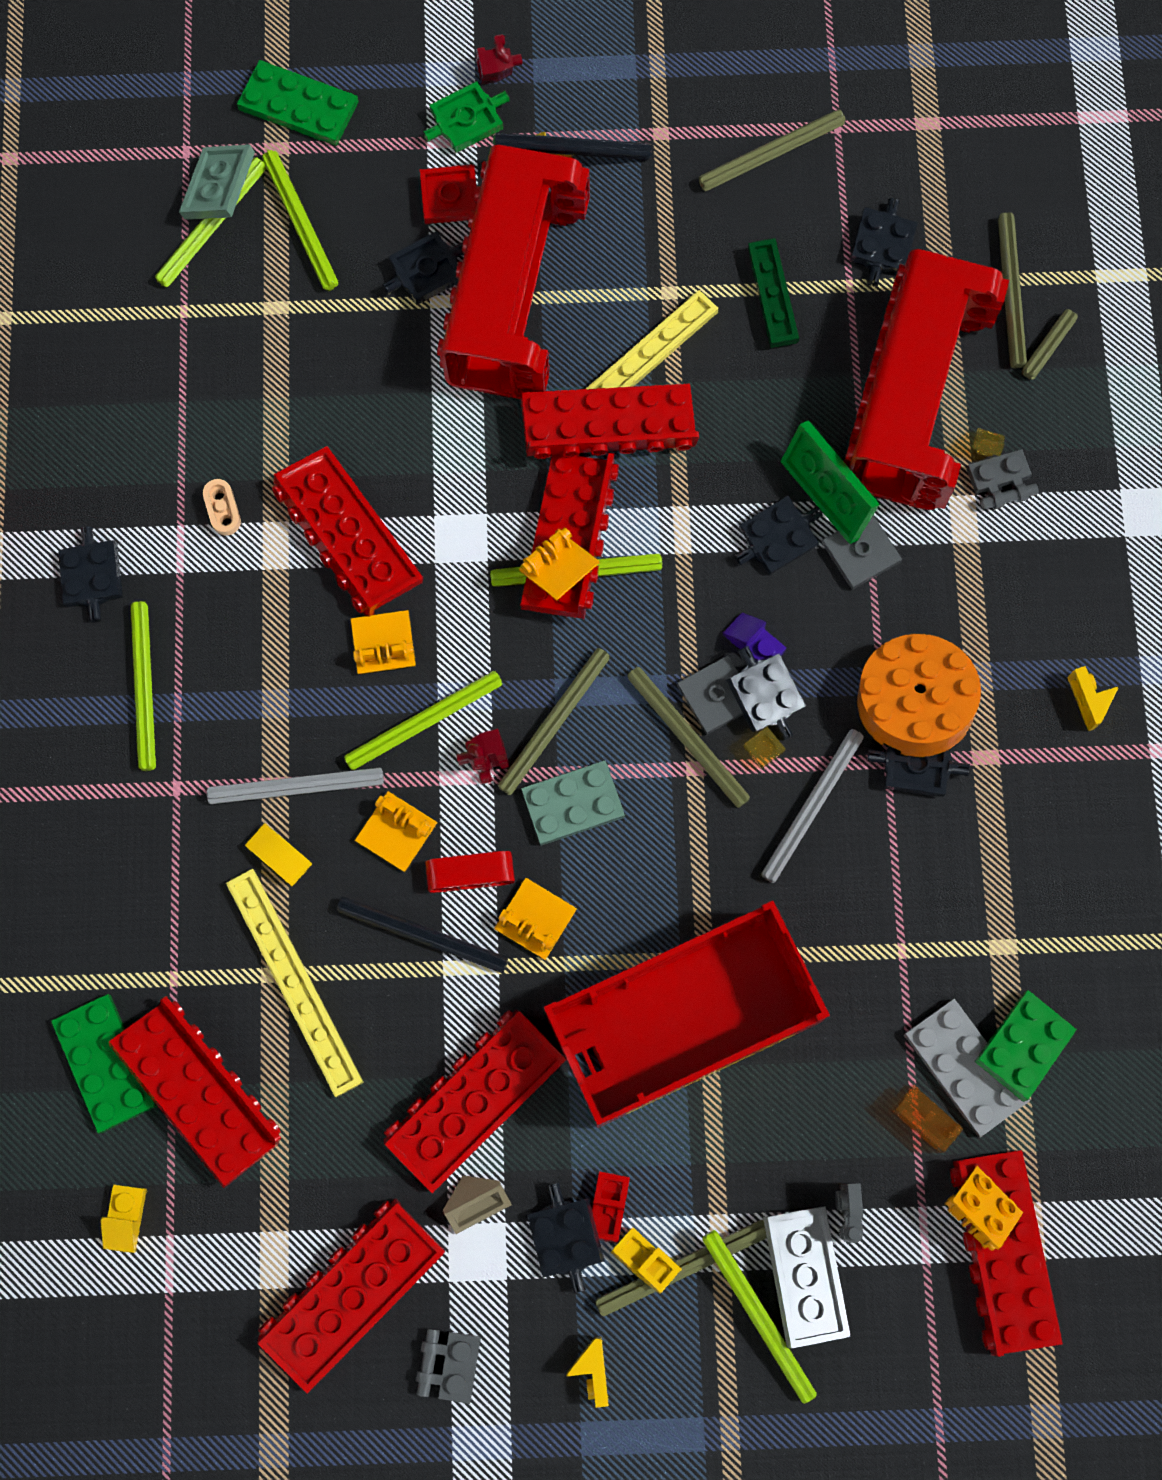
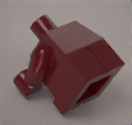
M503 34L494 37L495 47L492 50H485V47L477 48L475 59L481 85L498 82L512 75L514 66L522 65L521 54L511 55L510 48H504L505 37Z
M498 728L475 736L465 743L467 752L456 754L459 766L471 763L473 770L481 771L479 777L482 784L493 781L490 772L492 767L500 766L501 769L509 767L504 743Z

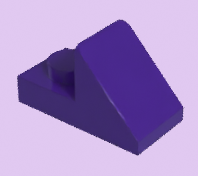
M743 612L723 632V635L740 650L749 646L756 661L766 660L776 654L782 656L787 649L765 630V621Z

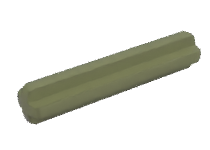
M1070 309L1064 310L1023 367V376L1029 380L1035 379L1076 322L1078 316L1075 312H1072Z

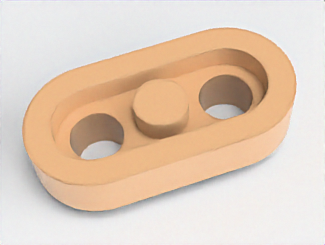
M214 479L209 481L203 489V498L211 525L220 535H232L237 532L241 525V518L233 491L224 480ZM219 493L224 494V496H223L222 499H220V500H216V499H215V496H216L217 494H219ZM225 519H231L229 525H222Z

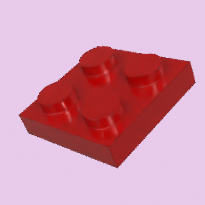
M474 164L420 169L425 224L469 220L470 212L475 211L477 205L474 202L477 187Z

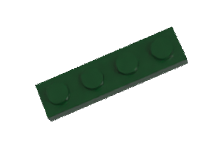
M776 238L748 243L747 249L770 347L796 344L799 342V335Z

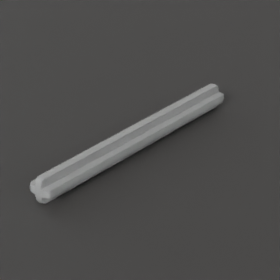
M851 729L761 873V876L771 883L776 882L862 742L864 736L860 732Z
M371 768L213 786L207 788V799L209 804H220L379 786L384 784V774L382 768Z

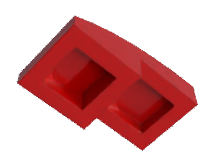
M599 1171L592 1213L600 1241L618 1244L630 1177Z

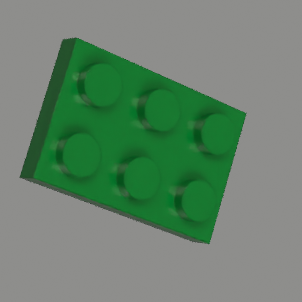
M1027 990L1018 999L974 1062L1021 1101L1025 1102L1030 1099L1077 1029Z

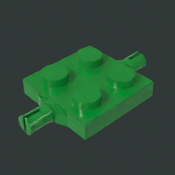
M476 81L430 104V111L437 125L423 131L427 142H430L442 135L449 141L455 153L503 130V122L496 113V108L510 101L506 91L504 90L490 97L483 92Z

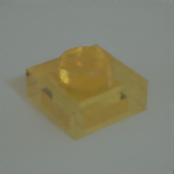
M977 428L973 448L985 456H993V454L1001 456L1005 436Z
M768 727L760 731L743 746L761 769L786 750Z

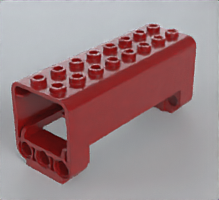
M493 145L490 148L488 160L482 163L480 176L483 180L481 186L476 187L474 202L477 205L475 211L470 212L468 227L471 230L469 236H465L463 240L462 253L465 254L463 262L459 261L457 265L456 278L458 283L457 287H452L450 304H452L451 312H447L444 318L443 328L446 332L444 339L440 338L437 355L441 356L440 368H443L445 381L449 385L521 399V394L524 392L546 391L550 375L548 350L541 349L537 343L528 340V337H524L549 225L552 223L566 226V224L576 223L578 219L585 220L590 199V169L582 167L578 160L571 157L504 145Z
M921 249L911 250L906 264H899L890 300L884 315L883 325L877 340L876 350L870 365V372L864 387L863 397L857 412L856 422L850 437L849 447L844 459V463L873 496L924 510H934L937 507L945 509L955 489L961 464L954 462L952 456L944 453L945 450L931 447L929 443L959 331L969 333L970 330L980 331L985 327L992 329L1001 311L1010 280L1004 279L999 270Z

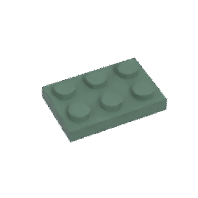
M250 144L203 147L179 211L184 219L232 217L255 154Z
M606 760L521 788L540 846L625 818Z

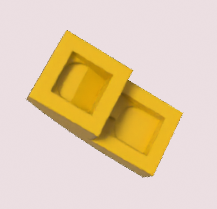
M266 823L245 844L251 852L291 886L312 865L307 858Z
M634 1227L611 1251L621 1263L659 1294L682 1270L659 1247L656 1249Z

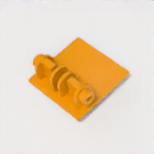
M565 527L562 530L557 529L556 533L549 538L550 542L547 540L543 541L544 548L538 546L530 556L523 559L524 563L519 568L522 574L555 600L562 597L600 563L599 560L570 539L572 535Z
M408 610L371 615L370 617L351 618L355 648L353 653L358 674L416 666Z
M388 791L384 797L380 796L376 801L375 806L377 808L355 841L405 872L438 822Z
M525 878L507 909L501 912L498 918L499 921L494 929L546 960L577 908Z
M978 1166L975 1167L957 1194H953L945 1202L949 1207L947 1211L958 1221L966 1217L961 1223L963 1227L969 1223L973 1224L968 1232L970 1234L974 1233L973 1236L982 1244V1247L984 1249L988 1247L991 1251L1000 1249L1023 1214L1016 1204Z

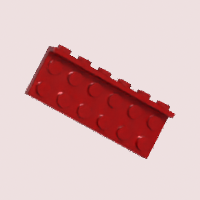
M690 384L524 392L521 394L527 456H534L536 459H546L551 457V455L563 454L564 457H575L580 453H591L594 456H601L609 451L631 454L636 452V450L647 449L648 452H660L665 448H676L678 451H685L695 447L699 439V432L695 430Z
M328 446L274 474V486L272 487L274 496L279 502L283 501L285 503L291 520L295 524L299 523L303 528L305 539L310 546L315 545L318 549L322 563L326 568L331 567L336 574L335 578L339 587L343 591H348L352 597L353 606L359 613L363 612L365 616L370 617L374 615V610L423 582V576Z
M608 453L607 460L583 456L564 457L563 454L552 455L532 553L538 546L544 548L543 541L547 540L550 542L549 538L556 533L555 531L557 529L562 530L565 527L570 531L572 535L570 539L593 557H602L604 540H600L601 532H607L609 514H605L607 506H612L614 489H610L611 482L617 481L619 464H614V453ZM599 566L593 568L558 600H555L526 577L521 609L585 619L586 609H592L594 592H591L590 588L591 583H597Z
M165 996L160 1000L159 1006L111 1039L109 1046L220 1185L225 1188L279 1145L281 1140L279 1134L281 1131L274 1120L271 1118L267 1120L259 1111L261 1110V1105L257 1099L251 1094L247 1096L242 1090V1082L233 1071L228 1072L221 1064L223 1059L218 1051L213 1047L209 1049L202 1041L204 1036L195 1024L189 1025L183 1017L185 1013L182 1007L175 1000L171 1002Z
M517 1009L513 1013L510 1010L506 1011L496 1022L499 1026L491 1034L485 1032L474 1043L477 1048L469 1056L463 1054L452 1065L454 1071L447 1078L443 1075L439 1077L429 1088L432 1092L424 1100L418 1098L407 1109L409 1115L401 1123L398 1120L393 1122L384 1132L387 1137L383 1141L387 1148L431 1193L566 1061L558 1050Z
M1019 1150L953 1161L954 1168H950V1177L953 1187H958V1191L975 1167L978 1166L1023 1212L998 1250L994 1249L991 1251L988 1247L985 1249L982 1247V1244L973 1236L974 1233L970 1234L968 1232L973 1225L972 1223L966 1226L967 1232H963L965 1249L967 1252L971 1251L973 1264L969 1265L972 1283L977 1284L980 1296L976 1297V1307L979 1316L984 1317L986 1330L982 1331L986 1350H990L993 1356L1001 1357L1007 1353L1062 1345L1023 1151Z
M396 1198L391 1203L385 1201L375 1211L374 1215L376 1218L368 1226L365 1223L362 1224L352 1234L351 1238L353 1241L345 1249L342 1246L339 1247L330 1256L328 1261L331 1264L322 1273L320 1270L315 1271L305 1282L307 1288L299 1296L296 1293L291 1295L282 1305L284 1311L276 1319L271 1316L258 1330L261 1333L258 1337V1345L306 1393L347 1354L445 1253V1250L401 1206Z

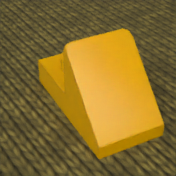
M1086 666L1074 669L1067 678L1087 729L1091 731L1102 723L1118 687L1096 693L1097 685L1095 678L1091 673H1088Z
M113 1185L108 1216L101 1217L103 1249L136 1252L147 1189Z
M601 1336L594 1337L566 1374V1376L592 1374L593 1379H586L588 1400L595 1399L596 1408L609 1406Z

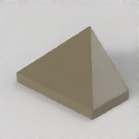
M463 1175L443 1212L455 1234H458L512 1204L500 1181Z

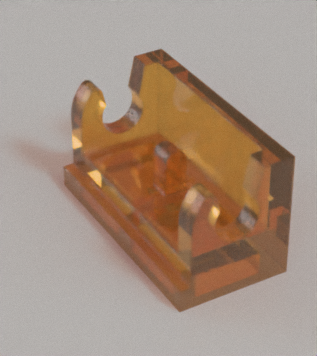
M915 1085L907 1091L891 1110L938 1153H944L963 1130L961 1125L956 1123Z

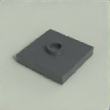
M874 515L858 541L849 544L839 531L822 540L823 546L852 590L902 561L901 556Z
M729 656L677 683V687L706 735L743 715L726 681L739 674Z

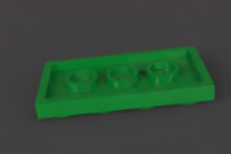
M259 60L237 106L240 111L337 146L359 100L357 95Z
M809 421L801 423L780 462L849 544L858 541L880 504Z
M107 994L51 1021L99 1134L157 1107L156 1103L109 1046V1041L125 1030L111 995Z

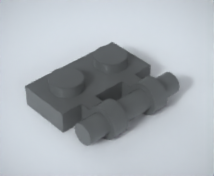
M1023 449L972 463L966 468L975 494L987 491L988 497L980 499L983 510L991 507L994 509L1002 508L1005 503L1016 500L1023 502L1028 500L1030 496L1039 493L1036 483L1027 486L1023 483L1024 480H1028L1032 476ZM1011 484L1013 489L1001 493L998 488Z
M861 1183L840 1184V1191L835 1192L836 1208L841 1210L842 1216H844V1224L839 1229V1235L845 1242L858 1243L863 1237Z
M427 1328L426 1340L422 1341L421 1352H423L421 1370L417 1371L416 1382H418L416 1395L429 1397L431 1384L440 1385L438 1399L470 1404L481 1336L450 1331L447 1344L438 1343L440 1330ZM436 1354L445 1355L442 1374L433 1373Z

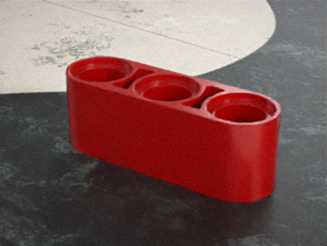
M510 851L436 858L425 862L428 892L431 893L503 886L515 882L512 852Z

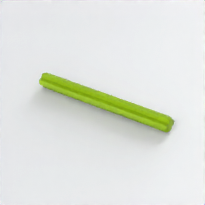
M267 150V153L263 154L262 159L323 289L331 291L338 286V280L278 153L273 150Z
M257 157L252 159L237 204L266 170L265 163ZM225 218L202 219L155 275L156 280L162 286L168 287Z
M660 554L597 559L600 561L597 565L599 566L598 577L660 571L662 569ZM521 567L495 569L491 571V583L494 587L525 584L526 576L519 571Z
M139 601L131 604L138 767L142 771H150L156 768L149 617L148 605L145 602Z
M496 671L488 673L344 756L346 763L351 770L357 769L502 685L500 676Z
M716 1230L708 1232L702 1237V1241L801 1402L804 1404L810 1402L816 1397V1391L790 1349L787 1348L784 1339Z

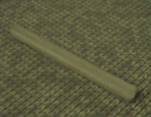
M835 110L699 177V184L704 191H708L844 125L845 115L841 110Z
M1009 212L1001 213L998 218L1002 274L1004 279L1010 280L1005 296L1009 357L1012 368H1023L1027 363L1015 218L1013 213Z
M600 648L594 651L501 779L498 786L504 793L511 795L609 661L610 655Z
M640 667L634 668L628 674V680L734 805L738 808L743 806L750 798L748 793Z
M759 1220L722 1238L731 1255L767 1238L764 1220ZM706 1246L674 1261L682 1270L669 1285L716 1263ZM638 1278L597 1298L595 1302L600 1314L606 1316L656 1291Z

